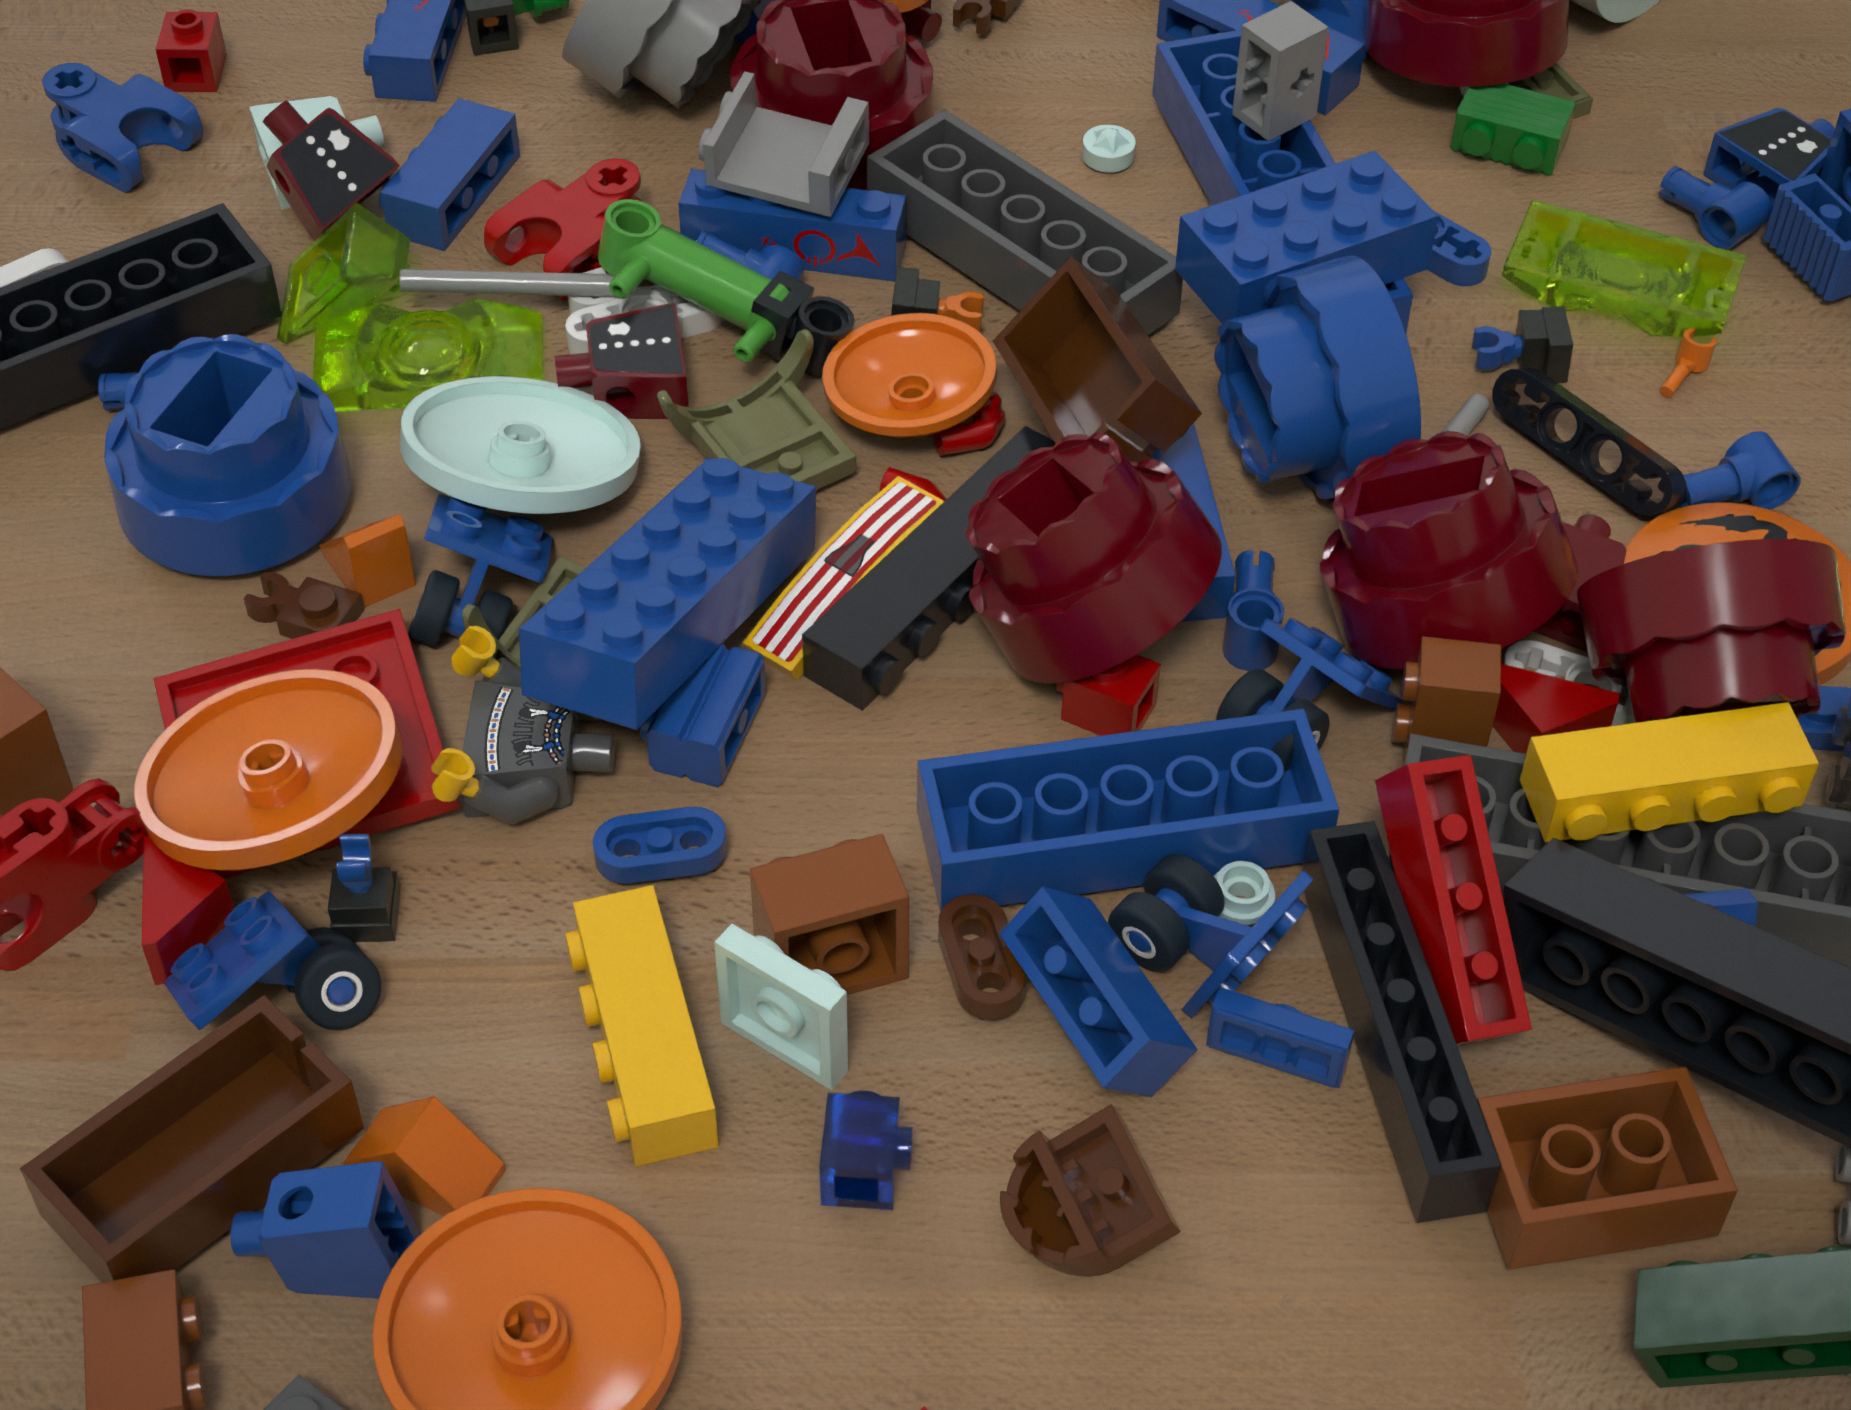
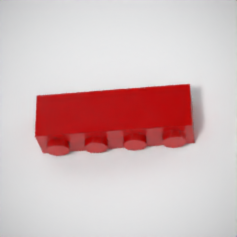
M1471 754L1406 764L1376 779L1375 784L1396 880L1457 1046L1494 1040L1532 1030Z

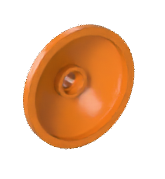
M908 313L874 320L853 330L844 339L840 340L829 353L824 363L822 379L827 402L833 411L847 423L861 430L884 437L915 438L950 429L976 413L986 403L994 390L997 380V364L992 346L972 326L947 316L928 313Z

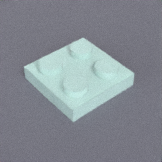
M731 924L714 942L721 1024L832 1091L848 1073L847 991L842 989L839 983L828 973L819 969L810 970L786 956L780 947L767 937L760 935L754 937L736 925Z

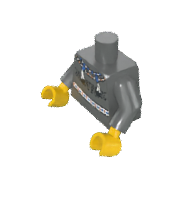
M470 626L459 638L460 646L451 657L452 667L462 676H474L480 672L484 675L483 681H475L463 751L455 748L444 749L431 766L432 772L438 775L432 784L435 797L443 802H451L462 794L466 817L493 816L509 824L519 823L546 810L566 808L572 803L576 771H613L615 759L614 734L581 733L578 712L523 696L521 670L503 657L498 660L492 658L496 650V643L491 633L479 626Z

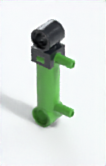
M632 199L619 200L609 205L605 212L598 261L605 271L615 276L609 283L611 293L617 298L625 299L646 279L746 330V333L733 348L735 356L740 361L751 362L760 351L779 360L785 351L790 348L797 332L807 329L812 334L814 343L813 352L805 374L822 377L824 363L829 353L840 340L844 339L853 330L855 323L854 315L849 307L841 301L831 297H812L814 287L782 271H779L773 279H770L661 224V216L656 209L647 203Z

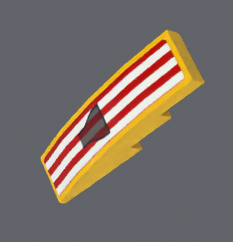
M899 476L896 477L861 507L818 550L783 590L744 640L743 644L746 649L760 653L767 664L798 681L803 675L802 634L944 501Z

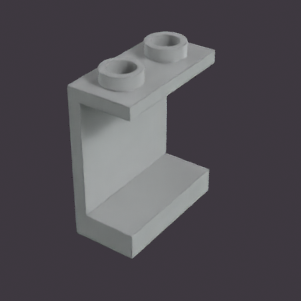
M744 71L733 92L727 91L721 102L719 117L712 128L707 127L701 136L698 155L699 159L704 161L706 185L831 217L869 145V104L866 101L847 97L832 126L759 108L756 104L755 74Z

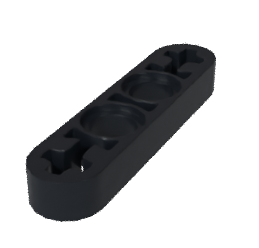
M1534 368L1509 369L1497 378L1492 390V400L1496 410L1502 417L1631 510L1643 516H1658L1678 509L1682 505L1687 493L1686 480L1683 473L1674 464L1552 378ZM1527 384L1524 389L1527 397L1536 403H1547L1541 409L1534 404H1518L1521 396L1515 391L1516 385ZM1563 409L1570 410L1577 421L1575 435L1567 442L1561 440L1555 431L1556 417ZM1608 440L1615 442L1619 446L1622 455L1620 466L1613 473L1606 472L1599 462L1600 448ZM1635 473L1643 479L1661 478L1658 489L1664 493L1663 498L1650 500L1653 492L1651 487L1640 479H1629Z

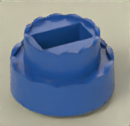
M1354 255L1344 256L1277 275L1263 288L1265 304L1262 311L1227 320L1218 328L1220 341L1214 353L1215 364L1221 373L1218 382V397L1222 406L1229 414L1227 423L1228 434L1233 444L1242 451L1241 461L1243 467L1249 473L1256 475L1259 483L1298 475V478L1305 485L1316 490V496L1320 499L1334 498L1338 483L1345 478L1352 477L1357 466L1365 459L1374 455H1385L1395 445L1404 440L1421 439V408L1418 383L1403 324L1396 306L1378 274L1365 260Z
M229 334L215 339L191 337L180 342L171 350L159 351L151 355L144 362L139 373L132 376L128 381L125 391L124 409L114 416L106 433L104 459L119 523L130 543L147 558L176 571L203 576H232L261 571L282 564L304 553L324 538L343 515L350 498L352 486L351 470L335 408L330 398L306 374L293 369L291 364L272 345L255 343L244 336Z

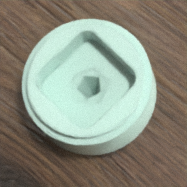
M1117 125L1093 127L1083 137V161L1090 168L1099 172L1115 173L1128 168L1134 161L1135 137L1129 130Z

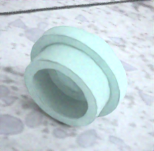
M1248 861L1231 862L1214 875L1223 891L1225 901L1224 909L1219 915L1221 918L1244 925L1255 924L1275 902L1274 886L1266 871L1257 864ZM1235 896H1244L1246 898H1238Z

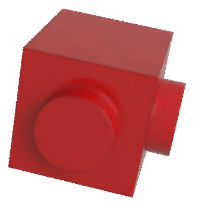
M191 9L166 12L155 49L164 86L174 92H217L227 55L218 12H198Z
M1137 654L1117 666L1095 675L1074 681L1057 683V691L1063 693L1061 720L1100 736L1140 731L1156 706L1161 664Z

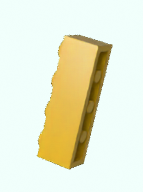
M1789 702L1531 737L1520 782L1545 842H1549L1552 838L1558 840H1588L1602 834L1637 829L1640 831H1652L1665 825L1701 820L1716 822L1729 816L1765 811L1780 813L1793 807L1803 806L1819 762Z
M650 885L573 902L576 930L564 932L572 972L585 970L589 983L578 986L586 1027L599 1025L603 1039L592 1042L600 1084L613 1082L617 1098L606 1100L615 1143L628 1140L635 1167L718 1148L715 1105L654 886Z

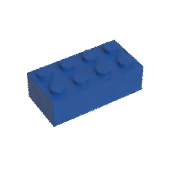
M1372 151L1180 216L1175 270L1223 324L1227 320L1262 311L1265 304L1263 288L1277 275L1344 256L1354 255L1365 260L1375 270L1384 285L1428 270L1438 215L1376 151Z

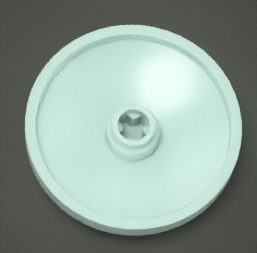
M490 376L447 382L432 387L415 397L407 405L401 417L399 448L404 462L415 475L428 485L451 497L495 510L528 514H552L592 508L611 501L625 492L636 478L641 444L638 432L627 417L610 404L594 400V396L571 387H558L557 383L543 380Z

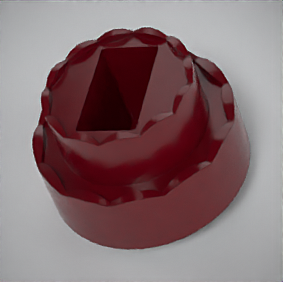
M775 0L764 9L760 20L757 22V34H754L744 42L730 70L731 92L735 89L744 71L755 74L757 107L831 126L847 97L868 102L869 145L846 188L867 190V156L934 116L933 67L927 52L917 39L906 35L905 23L897 6L884 0Z
M1368 0L1365 46L1370 56L1384 68L1400 76L1424 83L1456 87H1478L1515 82L1545 71L1553 66L1565 53L1568 44L1569 0Z
M1445 431L1436 434L1429 440L1416 438L1404 440L1395 445L1385 455H1374L1365 459L1357 466L1352 477L1345 478L1338 483L1335 491V501L1332 502V506L1340 529L1335 530L1327 539L1323 558L1320 562V571L1344 645L1354 656L1363 659L1367 663L1384 668L1404 669L1406 661L1417 662L1422 636L1499 644L1501 648H1504L1525 637L1548 621L1566 603L1574 590L1578 578V564L1550 488L1544 485L1536 476L1525 470H1509L1501 446L1496 445L1490 437L1483 433L1467 436L1459 432Z
M1095 432L1091 436L1070 434L1060 439L1054 447H1041L1030 451L1021 459L1014 470L1003 472L994 478L987 489L984 499L977 501L971 507L968 516L969 527L965 529L968 541L979 556L973 572V586L969 590L971 603L1014 671L1023 678L1039 683H1062L1095 675L1117 666L1154 644L1182 621L1204 596L1217 573L1222 556V544L1217 531L1177 473L1165 463L1156 459H1144L1138 463L1129 461L1117 442L1102 432Z
M1742 540L1708 544L1675 551H1662L1656 555L1606 570L1584 582L1577 590L1592 675L1596 681L1610 679L1616 684L1628 687L1634 723L1789 702L1797 720L1804 714H1815L1819 711L1821 704L1815 656L1821 650L1840 647L1844 642L1846 634L1836 551L1829 545L1809 540Z

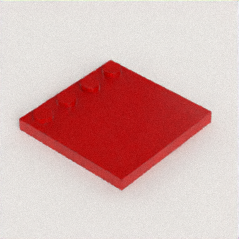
M401 609L153 678L166 730L176 719L203 700L231 686L253 678L283 671L304 669L331 670L356 676L377 688L389 702L402 735L403 752L399 770L387 793L363 819L343 834L373 835L461 809L458 798L451 802H443L435 797L432 790V784L438 775L432 772L431 766L442 752L443 747ZM340 836L306 854L341 844ZM258 868L212 871L222 878H228Z

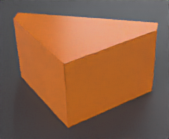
M401 514L372 522L319 545L323 556L346 589L361 593L364 608L416 586L406 527Z
M435 1096L382 1108L343 1162V1165L384 1162L402 1197L443 1216L465 1204L489 1196L506 1171L504 1162Z

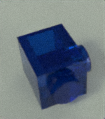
M854 1091L849 1094L828 1093L819 1166L820 1200L822 1206L893 1210L896 1170L910 1171L913 1127L900 1126V1097L881 1096L871 1091Z

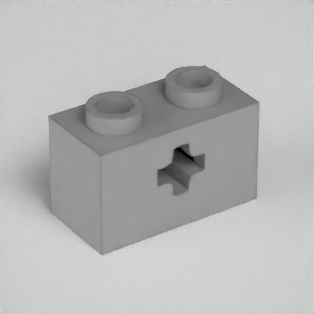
M1292 1L1243 24L1232 115L1267 141L1316 117L1329 27Z

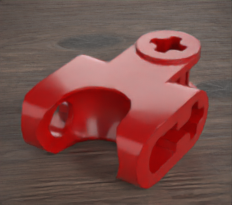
M611 158L594 164L585 174L565 188L551 180L537 182L497 210L487 220L484 228V246L487 252L504 264L514 265L531 255L546 254L543 261V270L547 273H584L602 267L598 261V251L605 212L608 206L615 201L624 199L641 201L635 196L641 185L638 167L628 160ZM518 226H521V227L518 228L516 231H514L513 233L510 234V232H511L514 228H516V227H518ZM555 295L561 300L568 301V296Z
M100 778L88 780L78 785L61 802L47 798L28 800L0 818V936L13 929L22 921L25 923L23 933L18 938L10 942H0V970L15 971L27 965L84 923L93 914L97 905L94 889L119 870L133 864L143 855L144 836H149L139 816L141 812L136 807L123 808L120 805L119 792L108 781ZM93 802L97 803L94 807L90 805ZM119 841L122 843L121 846H116Z

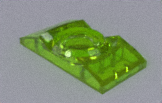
M1532 200L1504 264L1502 276L1525 293L1551 307L1565 306L1566 311L1593 308L1608 315L1625 317L1651 336L1683 337L1685 330L1694 328L1696 329L1694 337L1722 333L1748 255Z
M472 298L444 311L422 310L409 312L382 303H376L340 314L316 325L312 380L330 398L335 412L406 408L415 397L432 387L467 378L505 376L544 381L542 313L516 305Z

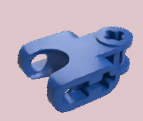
M65 63L51 68L43 77L42 84L45 95L56 103L50 116L54 130H56V141L64 156L79 169L124 193L145 180L141 172L138 149L157 144L183 151L203 138V125L195 105L185 97L145 75H134L123 84L118 85L93 71L87 65Z

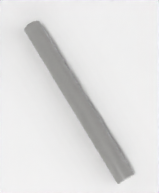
M401 269L400 291L615 297L609 289V283L615 276L611 274Z

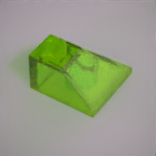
M355 203L289 264L277 339L284 344H288L370 307L387 291L395 292L400 288V270L410 269V265L407 263L410 238L358 203Z

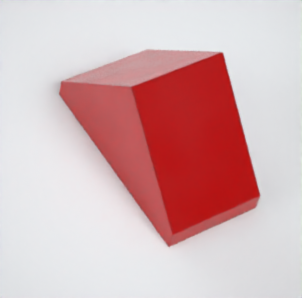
M1501 664V691L1493 728L1513 752L1527 754L1531 737L1611 726L1620 693Z
M144 836L141 945L154 984L160 985L164 984L165 980L172 974L171 968L181 954L196 944L202 943L206 945L226 927L224 925L225 919L234 909L224 878L210 869L190 866L169 857L154 844L150 836Z

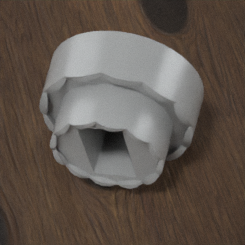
M587 0L567 36L562 51V58L620 99L625 94L636 91L642 82L680 109L682 105L690 102L695 93L694 90L701 88L708 82L713 72V66L729 55L734 44L735 35L741 33L749 25L752 10L762 0Z

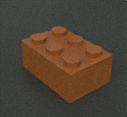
M1686 1066L1477 1098L1501 1164L1487 1211L1508 1270L1719 1236L1738 1189Z

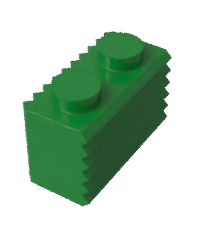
M1508 84L1469 87L1457 110L1450 147L1454 152L1461 149L1464 155L1469 153L1474 157L1482 156L1484 160L1492 158L1495 163L1502 160L1505 166L1512 163L1515 168L1520 166L1526 171L1533 169L1535 173L1543 171L1548 176L1553 173L1569 137L1576 102Z

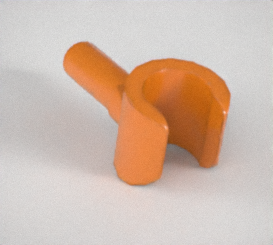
M1689 328L1685 330L1675 358V368L1659 389L1664 397H1671L1691 372L1701 373L1708 369L1717 344L1716 338L1713 337L1708 344H1700L1693 341L1696 329Z

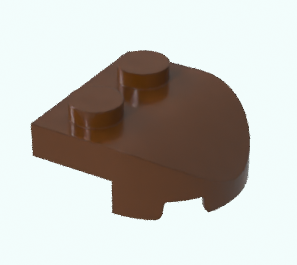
M1112 1104L1051 1140L1040 1130L1030 1136L1014 1153L1013 1160L1016 1166L1010 1177L1007 1192H1000L1002 1217L1013 1238L1041 1263L1069 1275L1091 1277L1110 1273L1181 1232L1127 1126Z

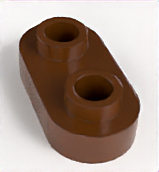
M966 894L953 898L942 908L938 920V942L960 1005L968 1013L981 1019L996 1020L1005 1018L1013 1014L1024 1000L1026 973L999 935L1008 924L1006 915L1000 905L983 895ZM970 934L979 936L973 940L963 938V936ZM985 988H994V989H997V990H999V991H998V992H985V991H982V990L985 989Z

